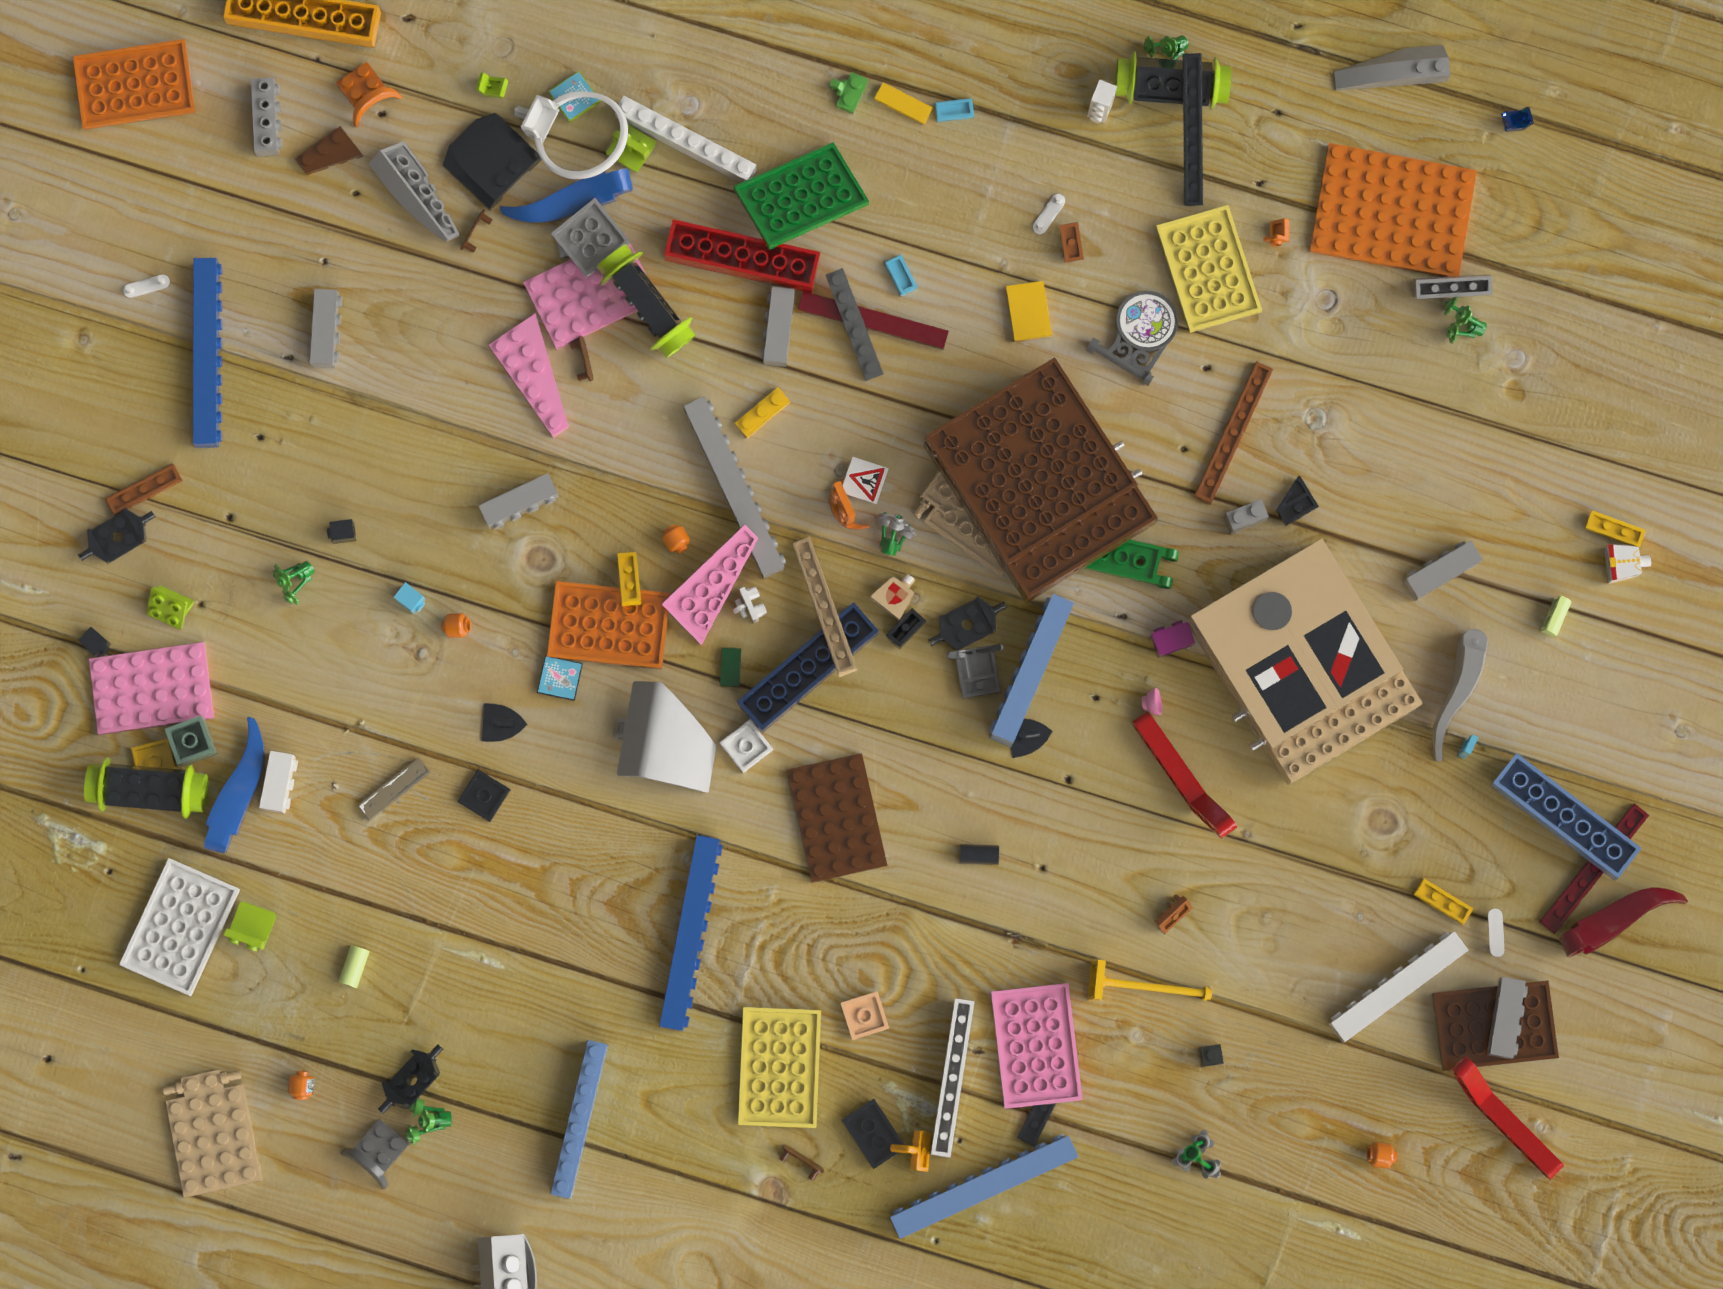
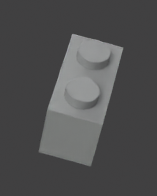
M1262 499L1227 512L1224 519L1230 534H1234L1266 521L1269 516Z

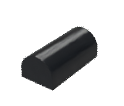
M911 608L886 634V637L895 647L901 649L926 623V620Z
M960 844V864L999 865V845Z

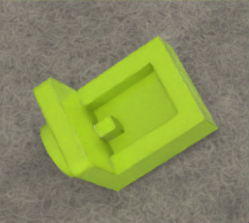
M481 72L477 80L476 90L485 97L504 98L508 80L506 78L490 77Z

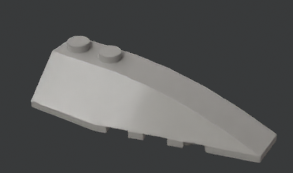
M1444 45L1404 48L1334 71L1335 90L1447 82L1450 77L1449 57Z
M402 141L380 150L368 164L397 201L417 221L445 242L458 237L459 233L450 215L445 214L443 210L444 204L442 200H438L435 194V186L430 184L427 179L429 176L427 171L406 143Z

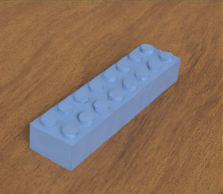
M1055 594L1051 598L1047 597L1042 609L1045 613L1044 615H1039L1034 627L1037 631L1036 633L1032 632L1028 640L1027 646H1029V650L1024 649L1019 663L1022 666L1021 668L1017 667L1013 674L1012 681L1015 682L1013 685L1009 684L1004 696L1007 700L1005 703L1001 702L997 711L998 721L994 719L990 727L989 733L992 734L990 739L1012 747L1074 602Z
M1518 753L1513 756L1491 785L1492 788L1614 881L1622 875L1642 849Z

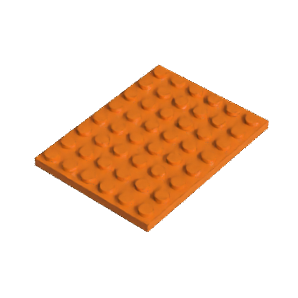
M1329 143L1309 252L1441 277L1459 276L1477 170Z

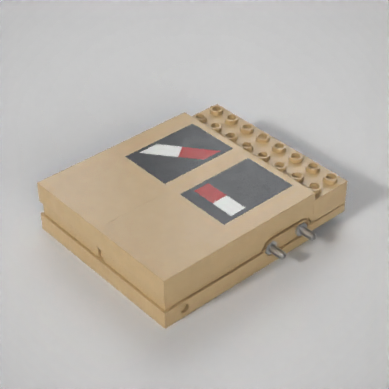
M1323 539L1313 543L1193 614L1189 618L1190 620H1188L1193 635L1240 712L1232 716L1233 721L1236 722L1243 717L1246 719L1258 739L1250 745L1251 750L1254 751L1262 746L1266 754H1269L1287 785L1312 772L1423 704L1404 674L1403 667ZM1265 593H1280L1291 604V619L1286 626L1279 630H1267L1261 627L1255 620L1253 614L1254 604Z

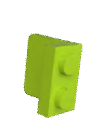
M242 901L238 906L230 929L226 928L224 936L228 937V942L239 945V942L247 944L246 948L256 952L258 948L264 950L276 919V913Z

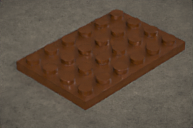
M862 753L787 770L812 883L888 866Z
M1549 980L1525 983L1528 991L1526 998L1523 997L1522 1005L1525 1006L1523 1017H1520L1519 1024L1522 1027L1520 1036H1517L1516 1039L1518 1052L1516 1056L1514 1055L1513 1059L1487 1055L1498 986L1432 993L1442 1071L1451 1070L1464 1056L1468 1057L1476 1067L1559 1058Z

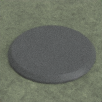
M1268 592L1256 600L1253 614L1261 627L1267 630H1279L1290 621L1292 607L1284 595L1277 592Z

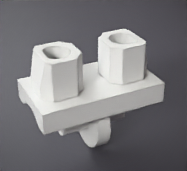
M743 587L739 590L745 604H742L740 599L735 600L737 607L733 609L734 614L740 613L742 618L747 617L745 611L747 609L753 623L758 622L759 618L767 613L763 603L754 607L751 600L760 597L756 587L748 589Z

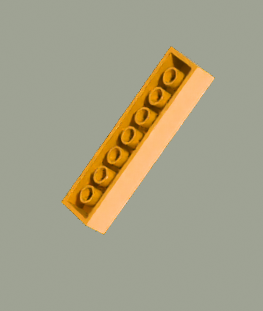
M227 0L223 18L227 25L374 48L381 11L378 5L347 0Z

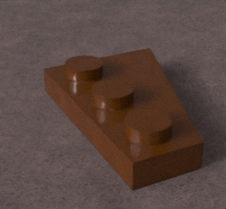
M339 126L295 158L305 174L310 175L328 169L330 166L343 164L355 158H362L363 155L342 127Z

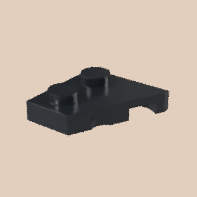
M1301 476L1297 477L1276 509L1285 527L1319 507Z

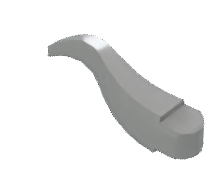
M1471 629L1460 635L1458 639L1451 686L1433 726L1432 751L1435 761H1442L1443 740L1450 720L1468 700L1481 677L1488 644L1487 636L1481 630Z

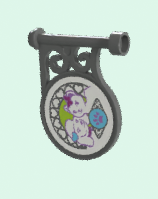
M1140 291L1128 296L1118 309L1116 315L1117 338L1114 344L1109 349H1105L1099 345V340L1093 338L1086 351L1091 354L1094 351L1141 379L1143 386H1149L1154 378L1151 375V369L1177 332L1178 314L1171 301L1162 294L1153 291ZM1126 347L1128 349V354L1123 358H1119L1112 352L1116 349L1119 355H1123L1125 350L1120 348ZM1157 351L1147 366L1142 367L1137 364L1136 356L1142 355L1144 359L1139 358L1138 362L1139 364H1146L1149 359L1147 352Z

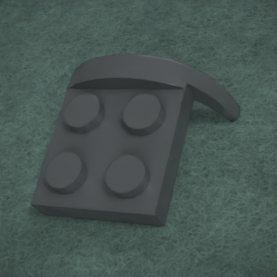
M1003 644L947 653L948 659H956L962 699L1001 692L994 653L1003 650Z
M379 1119L353 1149L344 1148L340 1154L359 1164L385 1190L388 1182L384 1173L410 1143Z

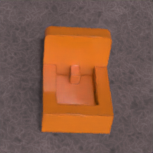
M1283 218L1270 221V236L1263 237V241L1270 243V246L1274 247L1289 242V219Z

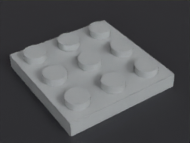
M596 198L551 233L586 278L598 270L597 265L621 246L631 243Z

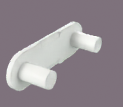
M1055 194L1033 224L1035 233L1043 234L1046 232L1065 204V197L1063 195Z
M158 275L127 284L123 292L128 298L137 297L167 288L170 280L166 275Z
M1491 909L1488 913L1490 953L1494 957H1500L1505 951L1503 915L1499 909Z

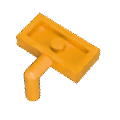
M914 1130L913 1146L892 1144L890 1150L891 1152L912 1154L910 1170L928 1172L932 1132Z

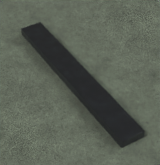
M1182 53L1184 206L1203 205L1202 53Z

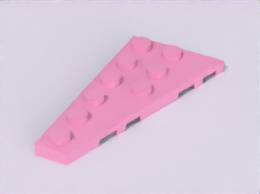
M535 313L490 343L489 347L554 438L569 426Z
M745 524L661 603L701 645L758 540V537Z

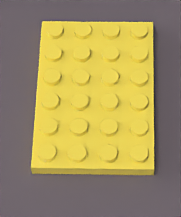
M1229 205L1156 225L1189 333L1262 312Z
M743 1007L738 1125L797 1128L817 1127L821 1010Z

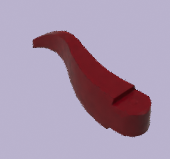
M1652 887L1642 889L1577 921L1571 927V930L1559 937V940L1568 958L1582 952L1587 955L1616 938L1647 912L1671 903L1686 904L1688 900L1683 894L1666 888Z

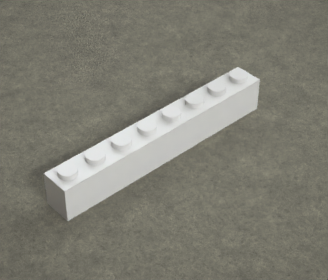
M624 95L618 104L626 117L627 124L739 183L753 178L757 171L756 164Z
M1447 931L1439 937V943L1436 945L1431 943L1423 949L1425 953L1420 957L1416 954L1409 959L1408 966L1405 968L1400 966L1392 972L1394 976L1389 980L1385 977L1378 982L1377 985L1379 987L1374 991L1370 988L1361 995L1363 999L1358 1003L1354 1000L1346 1006L1348 1010L1343 1014L1339 1011L1332 1016V1022L1329 1023V1026L1340 1041L1344 1043L1469 951L1454 931L1449 934Z
M956 998L954 1000L930 1155L951 1157L975 1001Z

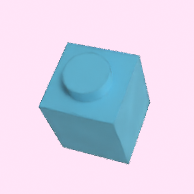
M406 582L394 596L398 603L413 614L416 611L419 612L425 605L424 596Z

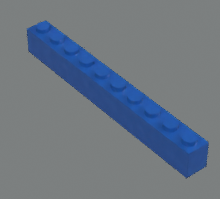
M193 258V445L196 448L219 447V442H222V431L219 430V423H222V412H219V404H222V393H219V386H222V375L219 374V367H222V356H219V349H222V337H219V330H222V319H219V312H222V300H219V293H222V282H219V275H222V264H219L217 258Z
M700 835L696 837L662 1010L661 1028L682 1032L684 1028H688L690 1017L686 1016L687 1009L692 1008L693 997H690L691 989L695 990L697 978H694L695 970L699 971L701 959H698V953L703 951L705 941L701 937L702 932L707 931L708 921L705 920L706 913H710L712 902L709 901V896L714 894L716 883L712 881L713 876L718 874L719 864L716 863L717 856H721L723 849L720 839Z

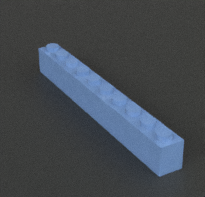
M1061 1134L1052 1138L1054 1142L1046 1145V1142L1035 1146L1036 1151L1029 1153L1026 1150L1017 1154L1018 1159L1012 1162L1010 1158L999 1163L1001 1167L993 1170L991 1166L982 1170L983 1175L977 1178L975 1175H971L965 1178V1183L959 1186L957 1183L947 1186V1191L942 1194L936 1191L928 1195L929 1199L924 1202L919 1199L910 1203L911 1208L907 1210L901 1207L893 1211V1216L890 1219L899 1239L1078 1158L1070 1137H1064Z

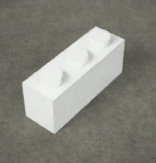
M1099 80L1087 117H1090V120L1096 123H1105L1114 101L1117 86Z
M270 751L260 809L284 814L286 809H289L291 801L288 798L289 790L292 791L294 786L292 774L293 771L296 772L298 760H295L296 757L294 755Z

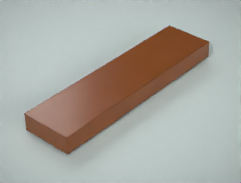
M171 464L105 498L112 514L116 516L123 512L124 508L130 509L182 482V479L175 465Z

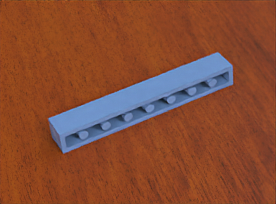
M590 1040L587 1042L551 1191L552 1195L572 1198L608 1049L607 1044Z

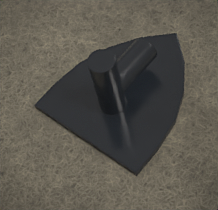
M484 703L482 742H498L510 739L528 725L514 710L504 705Z
M1024 718L1011 747L1013 758L1031 754L1041 748L1053 731L1040 722Z

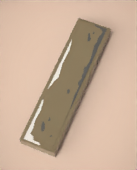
M417 758L357 806L368 820L371 821L431 774V772Z

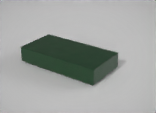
M722 648L720 686L740 687L741 648Z

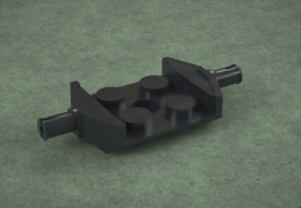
M124 508L123 512L96 528L88 529L89 547L77 554L80 560L83 561L92 555L109 564L146 542V523L156 518L152 510L139 517L127 508ZM117 532L123 534V538L119 542L113 540V536Z
M978 596L976 599L943 616L940 615V633L928 639V642L932 647L942 641L955 651H958L996 632V615L1007 609L1004 601L994 607L990 606ZM964 620L972 622L973 627L970 630H965L962 627Z
M438 1044L430 1053L412 1049L411 1053L414 1055L388 1083L382 1082L387 1098L378 1110L384 1114L391 1105L409 1109L440 1075L435 1057L444 1049ZM417 1078V1082L410 1086L412 1079Z

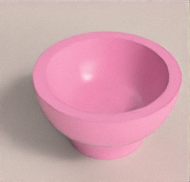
M1153 688L1148 691L1146 696H1142L1143 710L1149 711L1153 715H1162L1163 710L1158 688Z

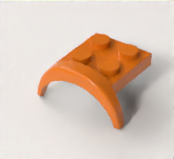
M368 62L336 82L342 93L354 107L353 124L356 128L359 127L362 115L376 102L389 97L402 98L398 91L388 88L383 84Z
M845 477L834 483L829 495V501L835 519L848 529L862 530L870 528L869 525L853 523L856 514L842 486Z

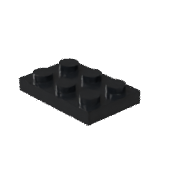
M872 1099L842 1119V1122L873 1170L899 1153L891 1152L890 1147L892 1144L904 1145L875 1099Z

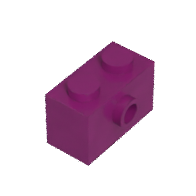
M1180 620L1172 623V627L1165 629L1162 626L1153 630L1154 633L1151 634L1150 638L1158 658L1195 645L1188 621L1183 623Z

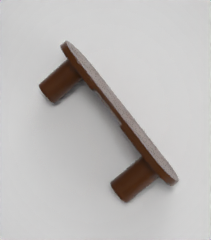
M484 209L477 217L460 250L466 248L472 253L476 250L477 247L468 242L472 232L480 219L489 225L493 220L484 214Z
M579 336L578 341L570 343L571 349L580 347L584 359L586 372L578 374L577 379L581 381L588 378L589 381H593L586 342L583 336Z
M788 1145L782 1146L784 1152L779 1158L781 1161L785 1162L789 1155L800 1159L813 1169L808 1176L813 1181L818 1173H824V1169Z

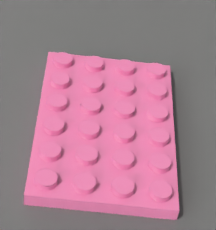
M629 244L628 247L635 253L631 244ZM572 259L523 282L557 350L578 340L579 336L585 337L638 311L634 305L630 306L626 301L625 297L627 295L623 290L619 291L613 283L615 281L614 278L601 286L600 282L603 275L599 270L586 278ZM638 259L637 261H635V262H637V264L641 267V269L644 271V269H643V267H642V265H641L639 259Z
M204 642L89 659L98 735L179 724L200 715L205 720L214 719Z
M1069 983L991 992L1004 1108L1083 1100Z

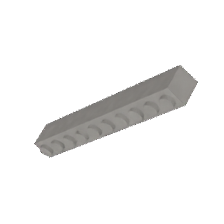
M702 397L684 405V411L739 528L745 524L758 537L751 553L763 579L785 570L783 565L786 564L785 558L782 553L778 554L775 548L778 546L774 536L770 537L767 531L770 529L766 519L762 520L759 514L762 512L758 502L754 503L751 497L754 495L750 485L746 486L743 480L746 478L742 468L738 469L735 463L738 459L735 452H730L727 446L730 445L727 435H722L720 431L722 425L718 417L714 418L712 414L714 408L710 400L706 401L705 397Z

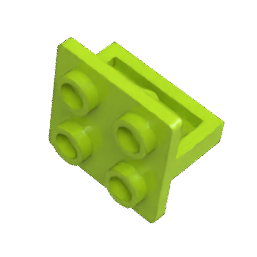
M627 124L628 136L626 145L617 162L638 173L657 143L649 136ZM617 129L612 135L613 142L606 151L607 156L613 153L618 144L620 131Z
M161 585L158 588L153 586L146 614L170 626L181 629L184 618L192 608L194 600Z

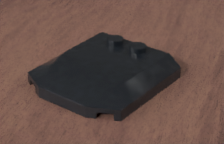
M493 113L476 119L449 145L443 167L491 211L503 199V195L542 159L538 152L498 114Z

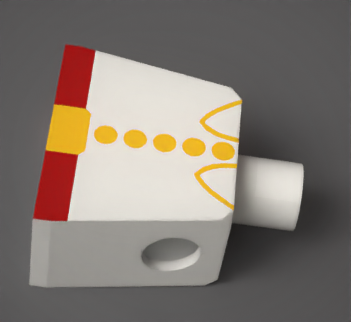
M1610 544L1604 548L1608 584L1637 577L1642 574L1641 567L1651 566L1650 555L1640 556L1639 547Z

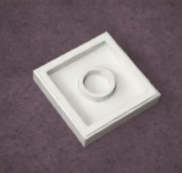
M750 719L719 742L742 773L773 751V748Z

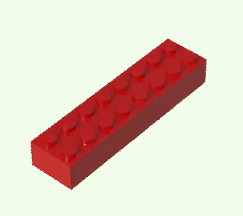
M673 219L664 258L668 262L812 293L821 252L787 244H781L768 249L764 240Z

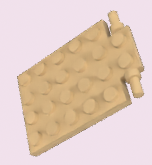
M938 470L919 496L922 500L913 516L920 519L925 510H929L932 505L934 508L924 520V523L1001 578L1005 572Z
M220 1069L182 1077V1082L163 1088L164 1095L184 1093L185 1096L165 1101L184 1198L262 1181L244 1084L224 1088V1084H228L229 1081L241 1079V1071L228 1074L227 1072L221 1073Z

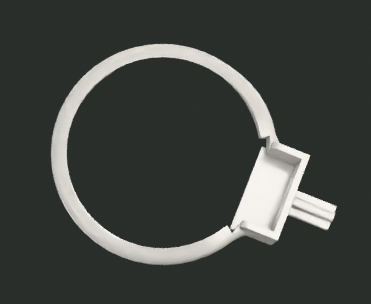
M576 91L563 94L552 101L536 95L530 109L521 106L514 109V116L524 119L521 129L527 137L535 140L537 152L544 164L552 172L565 178L586 179L604 172L617 161L626 145L628 136L626 117L616 102L602 94ZM591 97L602 100L612 107L620 122V137L613 153L600 165L585 171H569L555 165L546 155L543 142L559 112L557 108L576 98Z

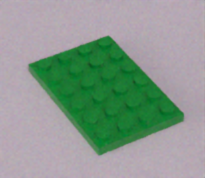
M834 142L734 186L736 195L768 249H772L869 205L867 196Z

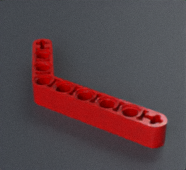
M1146 711L1131 722L1133 727L1193 813L1221 839L1234 831L1237 825L1232 817L1204 791L1152 715Z
M1464 1056L1451 1069V1072L1469 1100L1546 1178L1551 1180L1564 1167V1164L1491 1091L1476 1065L1468 1057Z

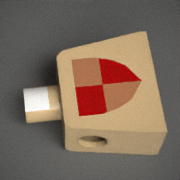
M907 573L901 581L893 576L872 594L870 600L899 622L914 596V592L909 588L915 579Z

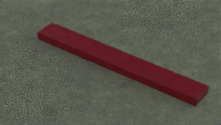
M803 291L798 307L799 311L843 322L834 299ZM858 306L866 329L944 350L949 333L948 330Z
M1634 803L1616 824L1615 828L1631 839L1649 817V814ZM1587 861L1539 923L1551 933L1556 934L1603 875V872Z

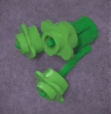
M418 1098L410 1107V1111L413 1112V1117L421 1115L418 1118V1124L423 1130L418 1131L417 1126L411 1127V1125H408L409 1130H406L405 1138L408 1139V1142L412 1141L413 1145H415V1142L420 1141L419 1135L451 1127V1112L445 1111L444 1108L424 1106V1100ZM428 1111L437 1112V1114L433 1115V1113H428Z

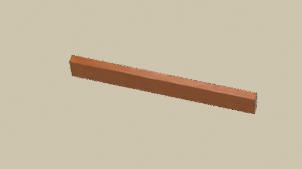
M1256 361L1195 492L1194 498L1211 505L1271 376L1272 368Z

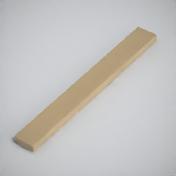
M809 536L796 541L792 545L837 673L841 677L855 672L857 667L812 540Z

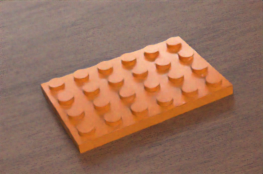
M185 39L73 56L82 128L84 130L196 113Z
M556 581L547 657L662 669L669 611L661 603L671 594L640 590L641 605L622 606L621 591L618 587Z

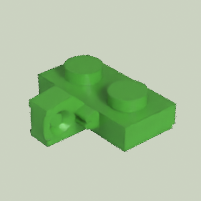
M851 72L848 80L843 79L841 82L832 79L829 88L837 91L836 95L840 97L836 107L854 114L869 79Z

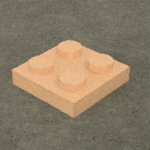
M878 991L840 1003L852 1041L889 1029Z

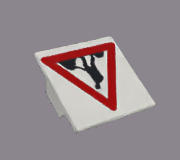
M852 457L843 483L846 494L877 504L889 468Z

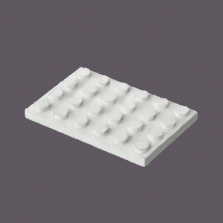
M168 858L119 965L192 996L240 889Z

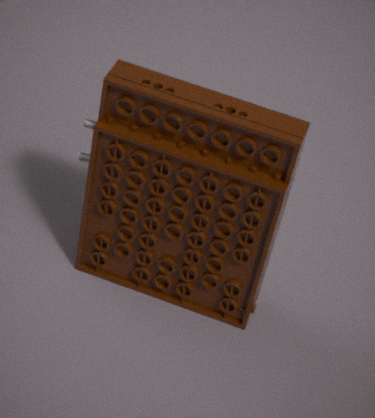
M1055 357L925 436L924 448L1025 603L1030 602L1155 525L1158 519L1137 487L1138 484L1135 478L1142 475V471L1137 469L1132 473L1129 472L1116 452L1124 447V443L1119 441L1114 445L1111 444Z

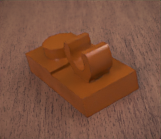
M1078 222L1059 225L1064 262L1084 260Z
M1175 894L1174 897L1177 902L1175 904L1167 902L1169 908L1162 912L1154 921L1164 935L1193 909L1184 896L1180 898Z

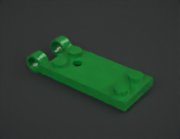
M1129 540L1083 569L1148 583L1164 589H1171L1173 578L1157 575L1160 558L1177 562L1179 551ZM1142 559L1144 563L1143 565H1137L1136 561Z

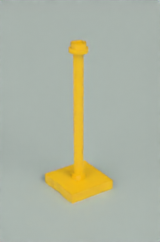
M1096 960L1091 962L1087 1001L1095 1002L1102 1000L1103 988L1105 986L1202 997L1203 1001L1211 1000L1212 988H1208V986H1204L1203 989L1106 978L1104 976L1106 961Z

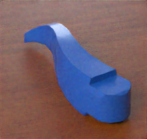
M620 169L609 173L604 171L596 176L581 179L532 204L517 207L500 206L501 214L522 222L547 223L572 217L594 198L597 199L601 206L616 202L617 196L633 190L629 169Z
M247 717L248 739L243 757L222 788L207 819L206 825L209 826V830L206 835L204 849L223 854L227 852L232 836H238L245 813L261 778L265 757L264 743L256 720L251 717Z

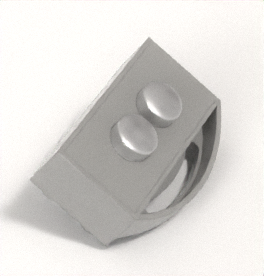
M524 1234L478 1238L480 1264L473 1265L472 1268L478 1269H472V1271H480L481 1284L474 1285L473 1288H537L536 1263L531 1246Z

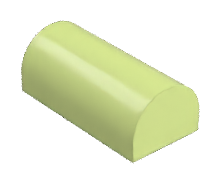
M1562 595L1554 598L1542 625V633L1557 637L1571 604L1568 598Z
M351 945L338 982L357 988L370 951Z

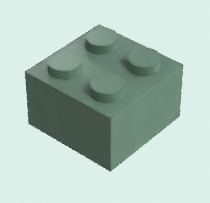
M201 715L165 728L175 760L181 768L218 754L206 720Z

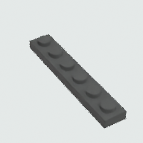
M843 268L826 274L825 276L865 380L868 381L884 375Z

